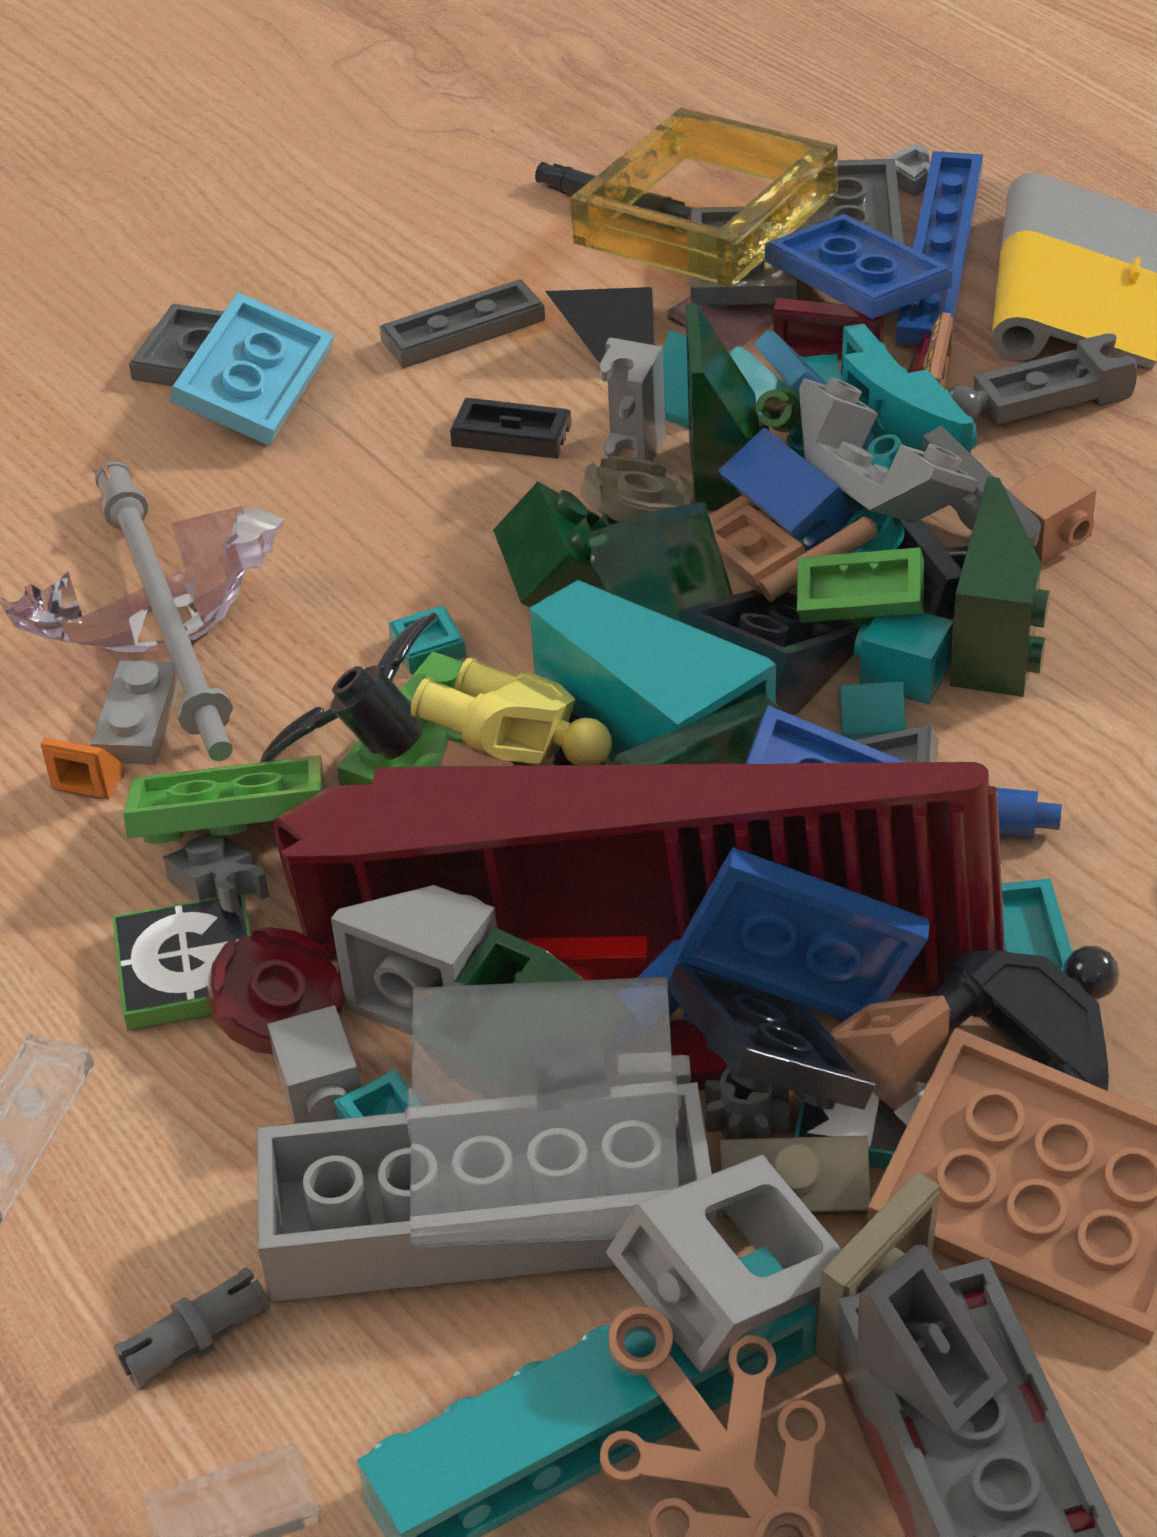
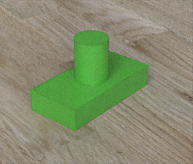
M921 548L798 557L797 613L801 623L853 619L854 623L861 627L865 622L871 624L875 617L923 614L924 558Z

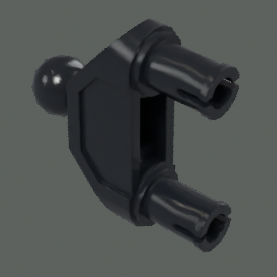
M1085 945L1070 954L1064 963L1063 971L1046 956L1002 951L968 952L958 956L946 967L945 973L942 976L943 984L929 997L943 995L950 1007L948 1036L971 1015L980 1017L1022 1056L1108 1091L1109 1074L1106 1043L1100 1006L1096 1000L1108 996L1118 984V964L1109 951L1099 946Z

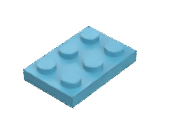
M237 292L173 385L170 402L270 446L330 352L334 335Z

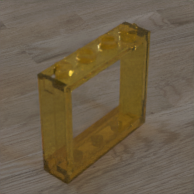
M680 107L570 197L569 214H571L574 244L733 288L765 258V244L793 233L838 192L837 145ZM685 159L774 181L722 228L632 205Z

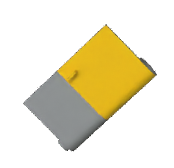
M1028 173L1014 179L1007 193L991 342L995 351L1008 360L1024 361L1037 356L1044 348L1049 336L1077 344L1079 340L1112 333L1117 337L1116 345L1113 349V357L1133 356L1136 359L1137 365L1152 370L1157 360V213L1043 174Z

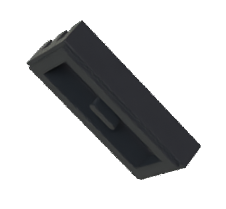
M465 398L450 430L451 445L454 447L558 459L561 453L560 445H564L566 432H569L572 426L571 410Z

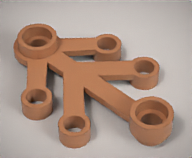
M642 1305L632 1306L620 1312L613 1320L609 1330L608 1348L612 1360L621 1370L635 1376L644 1375L698 1450L648 1443L631 1431H617L609 1435L601 1446L599 1460L602 1472L609 1480L618 1484H630L642 1476L726 1489L730 1491L748 1516L739 1517L694 1512L693 1507L685 1500L669 1497L659 1501L650 1512L648 1520L650 1537H664L657 1527V1519L660 1514L667 1510H677L686 1517L688 1530L682 1537H772L776 1530L783 1527L794 1529L800 1537H829L824 1520L809 1506L815 1448L821 1442L826 1430L825 1416L816 1404L808 1400H794L785 1405L778 1416L776 1434L785 1449L777 1496L773 1494L755 1469L765 1383L771 1378L776 1365V1353L771 1343L759 1335H745L740 1337L736 1344L731 1347L727 1358V1369L733 1379L726 1431L671 1357L673 1333L666 1317L658 1310ZM636 1331L648 1333L654 1339V1351L650 1355L641 1358L631 1355L624 1344L626 1338L631 1333ZM746 1348L759 1350L765 1356L766 1368L761 1373L755 1375L743 1372L737 1364L736 1356L738 1353ZM805 1413L813 1419L816 1432L810 1439L797 1440L789 1434L786 1428V1419L791 1414ZM621 1443L633 1446L639 1454L640 1460L638 1465L630 1471L621 1472L616 1470L608 1460V1454L614 1446Z

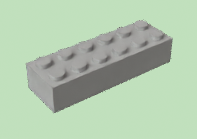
M698 1083L611 1091V1100L562 1108L560 1113L541 1116L538 1115L536 1099L257 1128L258 1251L270 1302L616 1266L605 1252L637 1203L712 1174ZM715 1210L705 1214V1216L717 1231Z

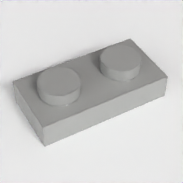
M119 660L91 741V746L103 748L122 763H156L181 684L173 662Z

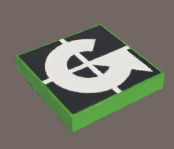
M244 894L237 896L240 910L234 913L223 910L219 905L218 897L202 901L112 916L123 1016L127 1030L212 1015L206 999L208 977L212 963L224 944L237 937L236 941L243 937L251 936Z

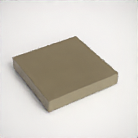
M919 1171L904 1184L822 1270L815 1357L835 1371H837L838 1299L863 1292L915 1245H925L932 1255L940 1185Z

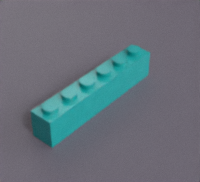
M766 1246L742 1258L738 1257L745 1267L758 1277H768L784 1270ZM811 1304L805 1305L741 1335V1337L745 1335H759L768 1340L773 1346L776 1353V1365L770 1379L815 1356L816 1310ZM601 1326L584 1335L576 1345L544 1362L534 1361L524 1365L508 1381L477 1397H465L455 1401L439 1417L406 1434L399 1433L386 1437L376 1444L370 1453L356 1461L365 1503L385 1537H481L601 1472L600 1449L604 1440L612 1433L631 1431L640 1436L644 1442L654 1443L682 1427L644 1375L635 1376L628 1374L614 1363L608 1348L610 1326ZM643 1331L631 1333L624 1342L627 1351L635 1357H646L655 1349L654 1339ZM673 1339L670 1352L671 1357L709 1408L713 1411L730 1402L733 1379L727 1369L728 1355L721 1364L700 1373ZM755 1348L743 1349L736 1356L739 1368L747 1374H759L766 1368L765 1356ZM626 1443L618 1444L610 1450L608 1460L612 1466L636 1453L637 1450Z

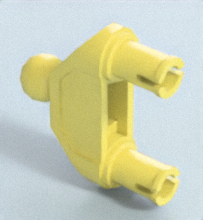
M473 657L467 658L462 664L454 689L435 682L432 678H424L419 684L411 704V716L423 718L462 734V741L466 743L467 747L505 761L540 764L558 753L561 746L567 760L574 765H600L606 761L612 747V737L607 727L597 719L581 718L572 723L568 722L576 699L561 684L532 672H521L518 676H514L481 663Z

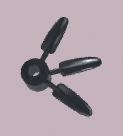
M433 612L410 624L391 643L379 661L378 666H370L365 669L361 666H355L345 672L332 688L335 696L331 702L330 709L324 712L323 708L315 707L294 720L272 740L263 752L260 762L274 761L292 743L337 718L373 754L380 753L386 760H392L407 752L420 738L424 726L416 717L411 716L412 703L392 681L400 668V664L404 661L417 638L437 621L438 615Z

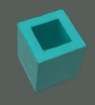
M923 613L875 617L871 624L863 623L854 644V657L861 659L860 684L903 681L904 698L929 705L951 667L954 621Z

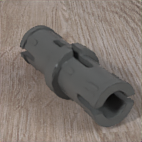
M247 1267L238 1271V1274L192 1301L183 1297L170 1305L172 1312L127 1340L115 1344L114 1351L125 1374L128 1376L132 1373V1376H130L132 1384L139 1389L149 1380L192 1354L196 1353L198 1357L205 1356L214 1350L213 1343L215 1340L260 1313L270 1310L269 1300L258 1279L251 1283V1280L254 1279L252 1271Z

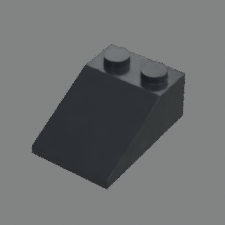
M755 589L684 608L679 622L758 653L776 664V709L791 715L799 713L854 655V644L860 629L853 619L801 623L797 613L796 595L787 592L770 602L763 593L760 594Z

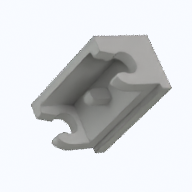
M609 337L605 344L606 354L600 362L601 380L608 382L610 435L604 445L605 458L616 456V453L621 449L630 448L635 450L632 452V457L653 461L666 438L663 347Z

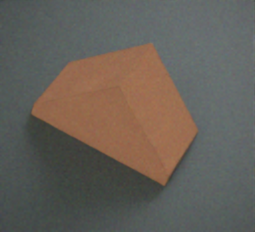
M943 995L871 1003L829 1033L876 1084L872 1093L896 1111L926 1088L948 1043L950 1007Z

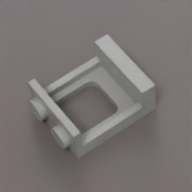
M762 1154L637 1203L605 1253L646 1305L658 1310L666 1317L672 1329L673 1339L701 1373L721 1364L730 1352L731 1347L736 1344L742 1334L808 1304L814 1307L816 1319H818L822 1270L842 1249ZM722 1208L754 1248L758 1250L766 1246L784 1270L768 1277H758L752 1274L710 1224L705 1214Z

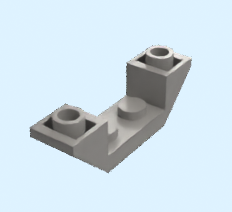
M830 377L827 385L803 379L799 388L805 460L868 510L914 523L974 493L979 481L958 468L962 459L956 454L933 444H929L925 452L900 445L889 469L876 464L872 466L871 462L874 456L862 449V446L878 413L858 400L862 392L856 387Z

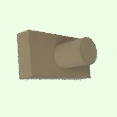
M867 1135L720 1140L721 1170L763 1154L813 1215L863 1214L868 1211V1206L871 1202ZM722 1209L723 1217H729Z

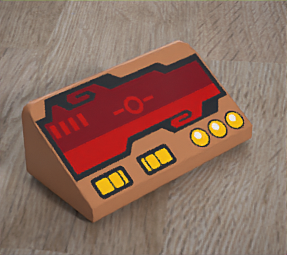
M942 313L913 348L906 366L908 373L928 370L944 389L952 351L953 317H951V313Z

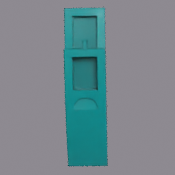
M864 323L843 327L842 381L859 389L862 393L858 400L878 413L870 429L873 434L878 437L885 434L897 435L902 445L921 451L923 436L942 426L971 454V450L977 444V430L974 420L971 416L966 415L953 400L950 392L944 389L928 370L908 373L891 356L884 343L879 342Z

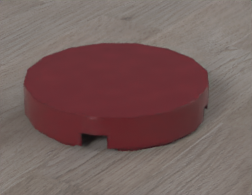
M273 927L253 930L251 936L243 937L236 941L237 937L224 944L212 963L208 977L206 999L213 1019L231 1040L254 1052L273 1055L267 1026L269 1023L333 1005L336 1006L338 1015L340 1016L344 1005V993L340 969L337 973L334 965L329 961L330 954L319 942L297 931Z

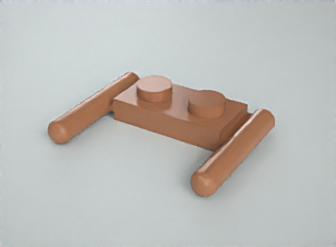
M743 495L690 527L694 539L701 547L705 545L708 553L758 593H763L770 602L798 586V557L851 553L874 539L878 532L877 525L871 518L862 517L806 552L803 544L759 512L761 509Z

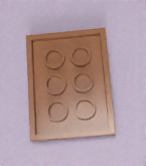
M955 1028L872 1197L866 1219L870 1221L904 1184L919 1171L940 1185L933 1249L966 1264L989 1258L998 1278L1150 1345L1157 1328V1112Z

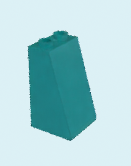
M579 580L529 608L535 674L561 684L576 699L572 712L579 719H597L607 727L612 737V747L608 758L615 764L746 763L759 723L767 706L776 708V664L769 658Z

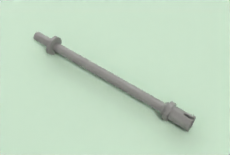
M118 461L108 462L106 465L111 474L109 479L102 467L98 468L95 474L96 485L103 496L101 510L108 524L122 530L185 693V697L181 700L177 712L178 721L182 729L189 734L201 735L207 753L212 760L223 761L233 751L224 727L229 722L233 706L224 691L218 688H209L143 524V520L148 513V503L143 492L134 486L128 466Z

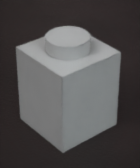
M333 1005L267 1024L276 1071L294 1124L337 1120L334 1100L359 1088L360 1082L357 1065L336 1006Z

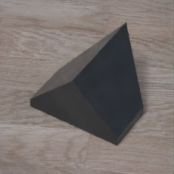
M652 287L545 291L599 363L606 354L605 344L609 337L654 345Z

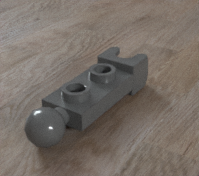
M1106 333L1077 341V350L974 376V389L967 385H954L948 391L966 415L972 417L974 423L977 422L981 413L988 412L994 422L999 425L1055 409L1067 408L1093 399L1101 406L1130 398L1136 385L1137 363L1133 356L1113 358V349L1116 345L1117 337L1115 334Z

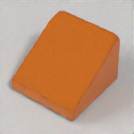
M46 737L40 743L53 789L109 799L125 773L124 764L103 748Z

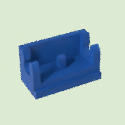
M765 427L718 470L726 483L734 486L741 495L751 500L786 529L788 534L796 540L806 534L819 521L816 529L802 541L803 546L808 550L833 536L844 524L847 525L849 519L854 515L839 486Z

